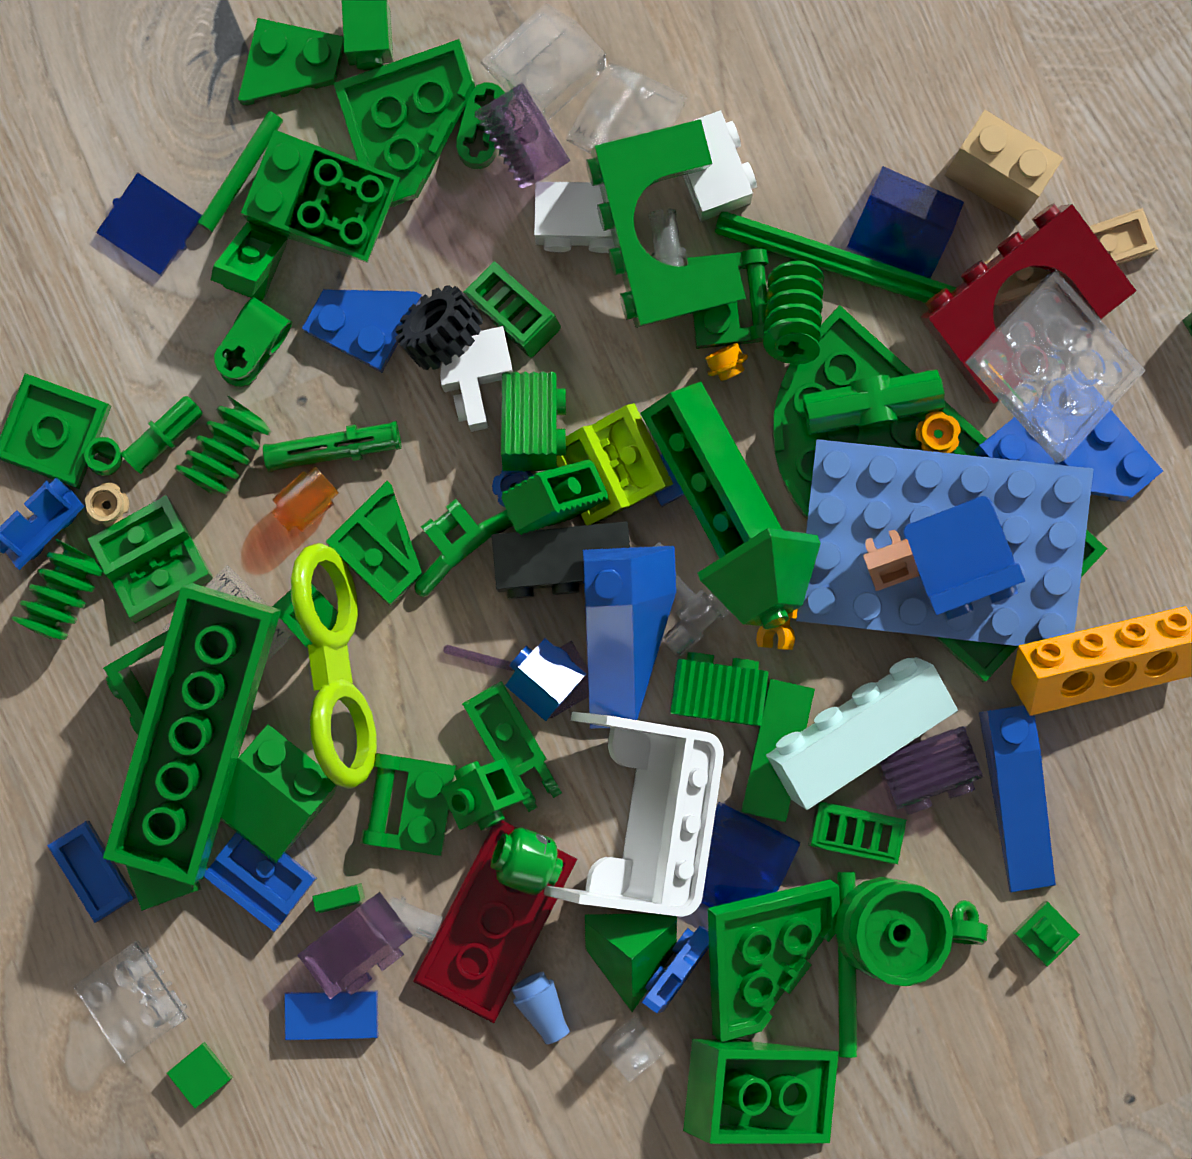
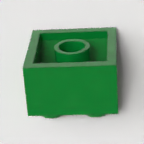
M267 724L238 758L220 820L276 864L331 800L337 785L323 773L318 763Z

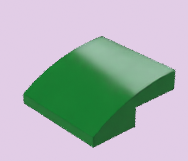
M167 495L88 538L105 576L111 580L129 618L134 623L176 601L181 586L190 583L203 586L214 580L200 551Z

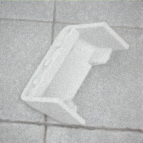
M572 712L571 721L610 727L608 750L611 758L621 766L636 768L622 859L604 857L597 860L589 870L585 891L546 886L544 895L584 905L680 917L692 914L699 907L703 897L724 756L721 742L715 735L708 732L608 715Z

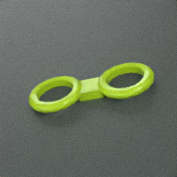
M316 543L305 547L294 561L291 575V600L296 619L304 635L313 643L307 646L314 691H319L313 700L310 715L311 741L315 757L323 773L335 785L352 789L367 780L374 767L375 753L377 752L376 727L372 711L364 695L353 685L347 646L355 632L358 617L357 593L353 577L345 561L333 548ZM318 564L329 573L338 598L337 620L331 631L320 621L312 599L311 581L314 569ZM338 700L348 708L357 734L355 759L350 768L340 760L331 736V716L333 707Z

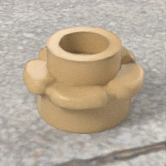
M103 483L101 486L92 488L85 498L86 515L96 525L102 523L109 527L122 520L123 514L129 510L128 496L125 493H121L120 487L113 483ZM105 501H110L111 507L109 509L103 508Z

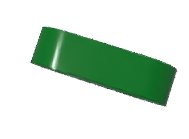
M484 82L474 87L462 117L456 148L460 160L471 169L488 167L494 161L498 152L508 113V101L504 90L494 83ZM487 95H492L499 109L491 108L487 122L481 121V106L476 103L477 101H485ZM478 130L484 131L483 143L489 149L488 151H480L478 157H472L470 149L465 145L466 143L472 144L475 142Z

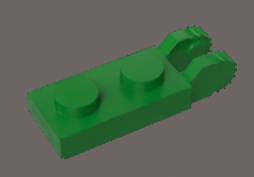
M502 681L462 703L495 761L503 758L506 759L524 797L522 802L528 812L538 807L530 788L526 787L520 775L535 767L542 778L541 782L548 794H551L553 798L562 794L557 782L544 762L547 758Z

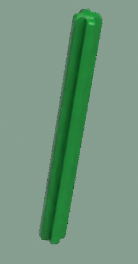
M722 211L719 214L715 226V232L718 235L766 249L767 251L797 261H806L818 268L925 303L945 288L950 293L957 288L726 211Z

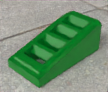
M495 261L463 291L464 295L497 327L503 326L505 335L530 358L534 357L561 329L555 314ZM501 281L504 286L487 302L483 297ZM514 294L516 298L499 313L497 309ZM526 306L530 309L514 325L510 323Z
M820 801L815 807L808 846L898 864L907 820ZM831 813L839 815L834 842L826 840ZM848 817L857 818L852 845L843 844ZM866 821L874 822L869 849L861 847ZM883 824L892 826L887 853L878 851Z

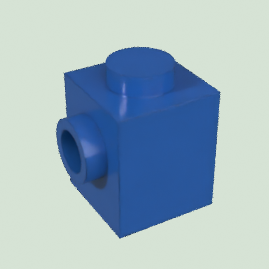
M544 638L534 650L525 646L509 665L515 672L505 686L543 720L547 721L574 691L586 673L571 661L567 652L560 647L554 646Z

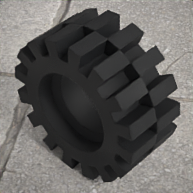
M450 285L444 286L442 291L438 287L432 290V296L428 297L426 294L420 298L421 303L418 306L413 304L408 309L411 313L403 315L400 319L403 325L396 328V333L398 334L395 336L396 341L423 370H429L430 367L433 370L439 369L441 362L445 366L452 363V357L454 355L460 357L464 354L463 347L465 345L471 347L475 342L472 336L479 335L481 331L479 325L483 324L481 314L456 286L453 288Z

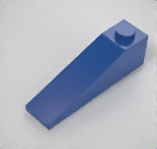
M1024 705L979 712L1009 892L1054 886L1056 883L1042 757L1035 715L1030 716Z

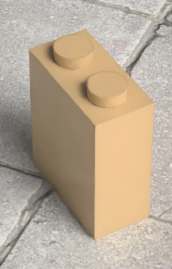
M984 110L960 147L945 176L1021 222L1043 192L1063 157L987 110Z

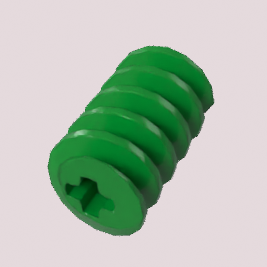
M806 261L782 263L774 268L768 276L763 346L771 357L783 363L794 365L806 364L814 361L820 353L818 342H820L821 338L820 327L823 308L821 299L824 293L822 286L824 275L814 264Z
M228 395L227 397L234 408L218 406L216 409L224 422L208 421L206 423L213 437L208 438L198 435L195 439L203 450L202 453L191 450L186 451L185 455L192 464V467L176 465L174 468L211 495L213 491L222 494L229 493L230 490L222 478L228 477L238 480L240 475L232 465L234 462L246 465L251 462L243 449L245 447L255 450L260 449L261 446L254 437V433L257 432L265 435H270L271 433L267 424L260 417Z
M55 539L56 543L63 549V553L48 552L46 557L55 566L54 569L39 568L37 571L46 584L44 586L30 584L28 589L37 600L35 602L21 600L19 605L28 614L27 618L12 616L11 619L48 639L66 640L68 633L62 628L60 623L75 624L77 621V617L69 610V607L84 608L86 605L78 591L93 592L95 586L86 576H102L104 572L94 558Z

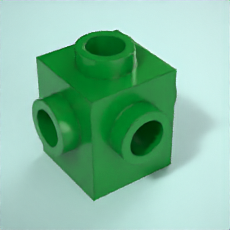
M505 758L484 766H480L479 761L465 765L453 772L456 777L455 781L441 788V792L459 830L478 824L480 831L494 826L505 820L502 811L524 800Z

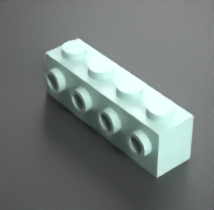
M917 657L903 659L894 664L889 670L890 674L878 682H870L857 688L852 693V699L840 707H831L819 713L814 719L815 723L808 728L782 737L776 743L777 748L766 754L791 800L806 810L810 809L957 712L958 709L933 664Z

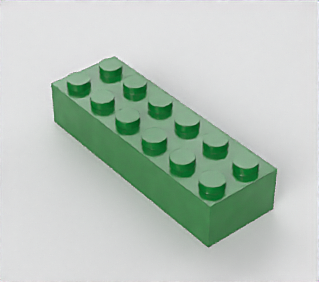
M194 583L181 586L104 852V859L190 885H195L204 876L281 609Z

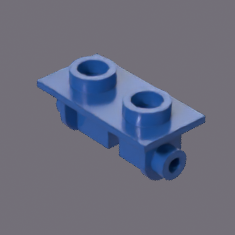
M55 478L51 483L45 481L24 503L34 513L29 519L16 510L0 526V552L2 554L6 553L18 570L28 561L38 557L43 551L44 546L61 529L72 524L77 514L85 507L70 487L65 486L58 478Z

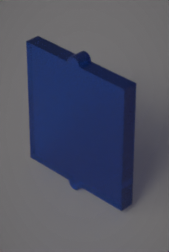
M137 172L121 197L113 199L114 207L96 233L162 277L178 252L186 250L187 245L185 242L198 225L197 222L202 214Z

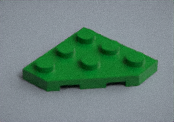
M460 39L333 83L358 162L401 178L390 207L419 197L475 87L473 75Z
M829 879L707 908L712 1035L720 1042L762 1032L773 1017L769 1012L785 991L790 994L812 966L808 960L825 939L827 942H830L834 937L837 911L840 907L838 884Z

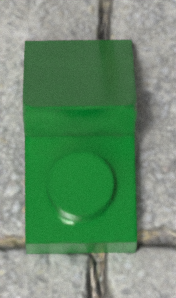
M246 222L213 265L210 280L223 285L226 289L250 298L255 297L262 301L266 297L287 245L288 238Z

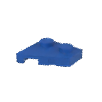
M323 289L302 330L383 373L398 345L395 336L398 335L396 333L397 326L403 325L400 319L403 315L411 313L408 309L413 304L418 306L421 303L420 298L422 295L415 291Z
M699 926L693 932L687 928L672 949L677 954L675 959L667 969L660 966L645 988L650 992L642 1003L658 1014L665 1011L709 949L707 929Z

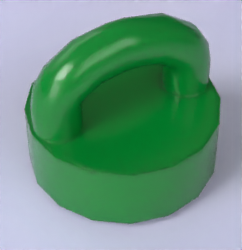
M967 900L959 901L952 911L951 922L954 931L952 943L964 945L985 944L987 942L988 925L979 922V914L975 905ZM964 912H966L968 920H963Z

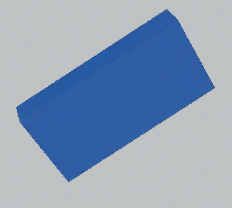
M85 821L47 845L94 923L101 921L136 898L115 862L103 858L106 847L90 821Z
M378 990L285 993V1040L378 1038L379 1036Z

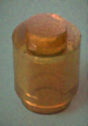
M314 467L308 473L305 471L301 472L272 499L277 507L271 513L289 532L297 527L303 533L334 505L331 500L339 492Z

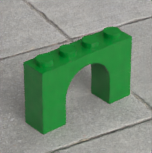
M699 119L594 145L590 151L592 158L586 159V167L591 185H599L603 203L597 204V210L603 231L611 230L615 247L608 249L614 275L622 274L626 292L620 293V301L625 319H633L635 328L746 299L735 254L687 266H672L662 263L648 254L640 244L635 232V207L639 197L646 188L663 180L706 170L712 165L702 120Z

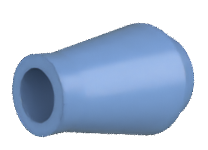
M544 972L530 975L512 988V992L516 997L513 1003L541 1035L545 1044L557 1042L570 1032L565 1023L554 981L552 979L548 980Z

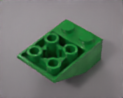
M274 129L241 214L249 223L288 239L368 263L401 178Z

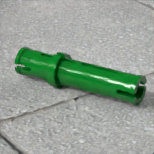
M392 421L387 424L357 428L356 424L346 426V431L275 444H263V456L267 472H274V470L313 465L349 457L353 461L363 459V455L392 449L399 450L402 449L397 421ZM372 438H374L373 441L362 442V443H354V444H349V445L337 447L339 444L350 443V442H358V441H361V440H367V439H372ZM327 447L326 449H323V450H317V451H312V452H306V453H300V454L291 455V454L294 453V452H299V451H305V450H311V449H316V448Z

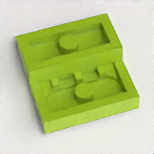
M635 403L625 405L596 423L583 426L567 435L566 456H557L558 467L584 460L593 461L608 493V500L581 514L586 525H594L673 485Z

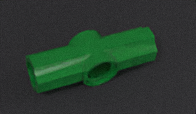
M937 369L916 374L911 373L895 378H889V375L867 377L853 381L847 387L805 394L802 396L806 426L809 435L854 426H857L858 429L875 428L894 423L901 417L943 410L945 408V393L942 379Z

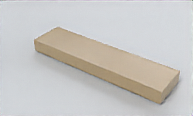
M1143 208L1089 226L1117 265L1153 254L1158 250ZM1032 266L1015 272L1002 284L995 298L994 307L1062 285L1057 277L1044 269Z

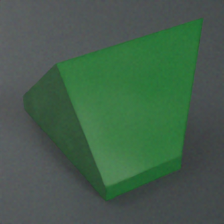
M656 913L585 914V949L630 1011L633 1012L647 992L645 987L660 966L664 967L673 954L672 949L677 943V916Z

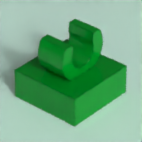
M1043 901L1012 932L1047 967L1080 935L1048 901Z

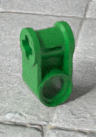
M252 297L243 306L232 328L215 352L214 363L222 378L234 387H245L253 383L272 354L279 349L291 329L292 321L255 297ZM243 356L246 366L243 369L238 366L232 369L228 361L231 358L239 360Z

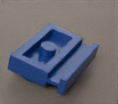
M237 832L204 874L207 880L273 932L278 930L282 922L317 879V877L286 853L275 864Z

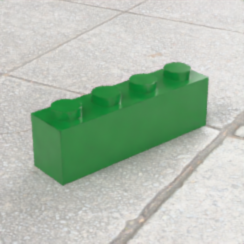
M702 382L670 392L640 413L719 559L767 528L783 530Z

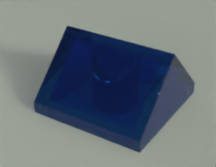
M882 166L846 248L875 261L931 279L953 233L964 201Z

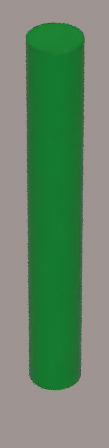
M268 111L197 222L200 226L213 233L266 150L274 129L278 130L284 120L281 117Z

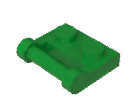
M751 249L738 253L687 258V265H692L735 254L738 268L747 269L753 326L740 328L737 302L693 313L696 349L728 346L733 343L740 345L763 342L767 304L764 266L769 264L766 249Z
M375 753L374 767H377L369 822L367 830H362L360 843L442 856L450 809L441 792V788L455 780L453 772L456 771L457 766ZM395 770L408 772L399 833H385Z

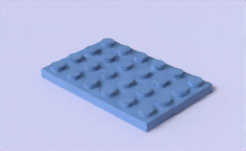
M817 439L806 534L818 535L821 544L803 606L798 608L796 621L1013 646L1074 633L1093 468ZM986 496L992 501L1015 563L1020 565L1025 578V582L1016 585L1018 594L992 603L990 597L986 596L971 602L974 608L973 611L948 620L945 612L939 615L934 614L920 576L876 591L863 557L864 554L868 553L865 542L866 539L872 538L877 549L891 545L892 541L889 535L891 530L898 532L901 541L905 540L903 532L908 524L977 497Z

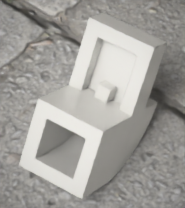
M503 326L480 331L479 335L472 336L475 342L471 347L467 345L463 347L464 354L460 357L454 355L452 363L446 366L442 362L440 373L441 386L444 392L461 389L462 394L453 395L459 422L468 421L471 432L488 428L479 385L502 380V374L505 372L513 373Z

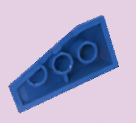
M657 546L583 550L589 713L638 720L676 595L675 547ZM590 724V729L610 728L606 726Z

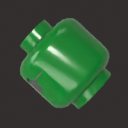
M517 828L509 835L502 834L492 855L491 868L496 870V877L502 885L535 895L539 894L547 884L555 885L562 871L563 860L557 858L558 849L552 838L525 828Z

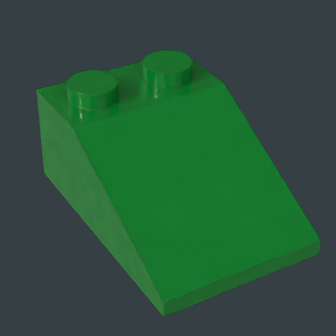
M692 1039L683 1131L709 1144L830 1143L839 1051L741 1040L720 1042L718 1039Z

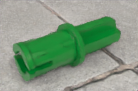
M182 397L155 423L150 420L148 422L150 428L125 451L121 452L122 457L139 474H142L144 469L168 447L171 449L176 447L173 442L202 417L203 412L201 408L190 397Z

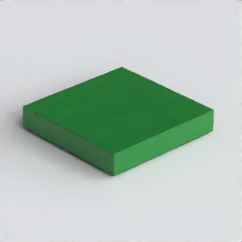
M25 373L0 436V460L53 480L58 478L62 483L80 489L88 469L84 459L85 448L89 442L100 437L112 406Z

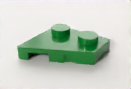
M257 18L238 97L240 104L248 106L255 104L254 100L279 94L281 97L297 94L304 88L318 89L334 85L333 83L337 81L344 52L343 36Z
M388 481L325 541L390 607L422 576V571L393 487Z

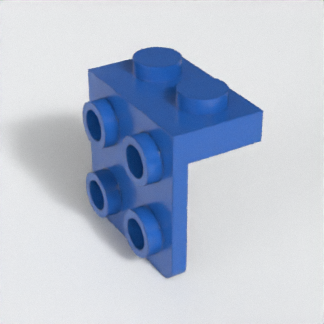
M986 496L977 497L908 524L904 528V537L910 545L920 578L935 615L945 612L948 620L962 616L974 610L971 602L986 596L990 597L992 603L1018 594L1016 585L1025 582L1020 565L1015 563L992 501Z

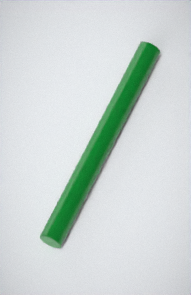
M837 872L840 906L847 893L856 887L855 872ZM838 948L839 1057L855 1058L857 1057L856 968L849 965Z

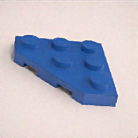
M1076 368L974 450L979 457L1093 468L1091 495L1106 496L1108 500L1127 502L1163 472L1162 468Z

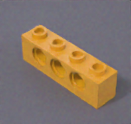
M1184 606L1019 645L1011 684L1029 715L1032 716L1192 677V615L1187 607Z

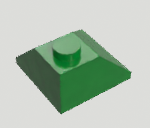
M767 528L697 572L700 581L742 624L763 626L764 629L776 628L789 620V613L803 606L821 542L818 535Z

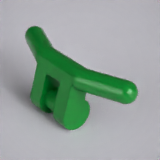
M455 498L445 506L448 511L438 519L433 521L430 518L420 527L442 554L439 555L415 583L414 590L416 594L421 597L428 596L454 566L490 539L492 534H499L514 526L509 520L506 510L477 525ZM460 525L466 533L452 544L445 535Z

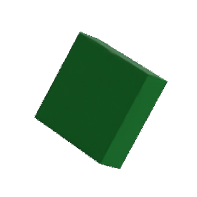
M362 883L319 893L312 896L315 911L323 913L363 902L365 895Z
M205 1042L167 1072V1075L194 1109L233 1078Z

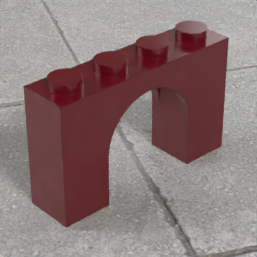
M1053 203L1044 208L1032 219L1035 224L1033 228L1023 236L1019 232H1015L996 247L1000 253L987 264L980 260L968 268L961 275L964 282L951 293L945 288L934 295L925 304L928 311L919 317L984 403L995 404L1029 377L1028 373L999 336L993 316L997 293L1002 284L1015 272L1031 266L1050 272L1060 280L1088 319H1102L1137 291L1073 204L1061 205L1057 208Z

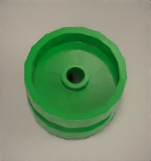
M886 877L863 881L847 893L837 911L835 934L840 952L849 965L865 975L877 978L887 984L911 986L925 982L942 968L951 952L954 931L950 913L940 898L923 886Z

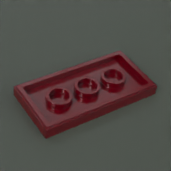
M501 821L491 827L413 980L414 983L492 1023H495L558 899L544 895V889L539 894L530 895L499 883L496 877V870L491 868L492 855L502 834L509 835L514 829H517V827L505 821ZM558 849L557 858L563 860L562 871L555 885L547 884V886L563 888L578 859Z

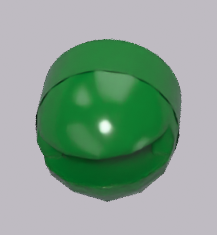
M99 437L92 440L84 451L86 464L97 475L109 476L116 473L121 467L123 460L121 450L118 444L108 437ZM96 454H99L113 462L108 465L94 458Z

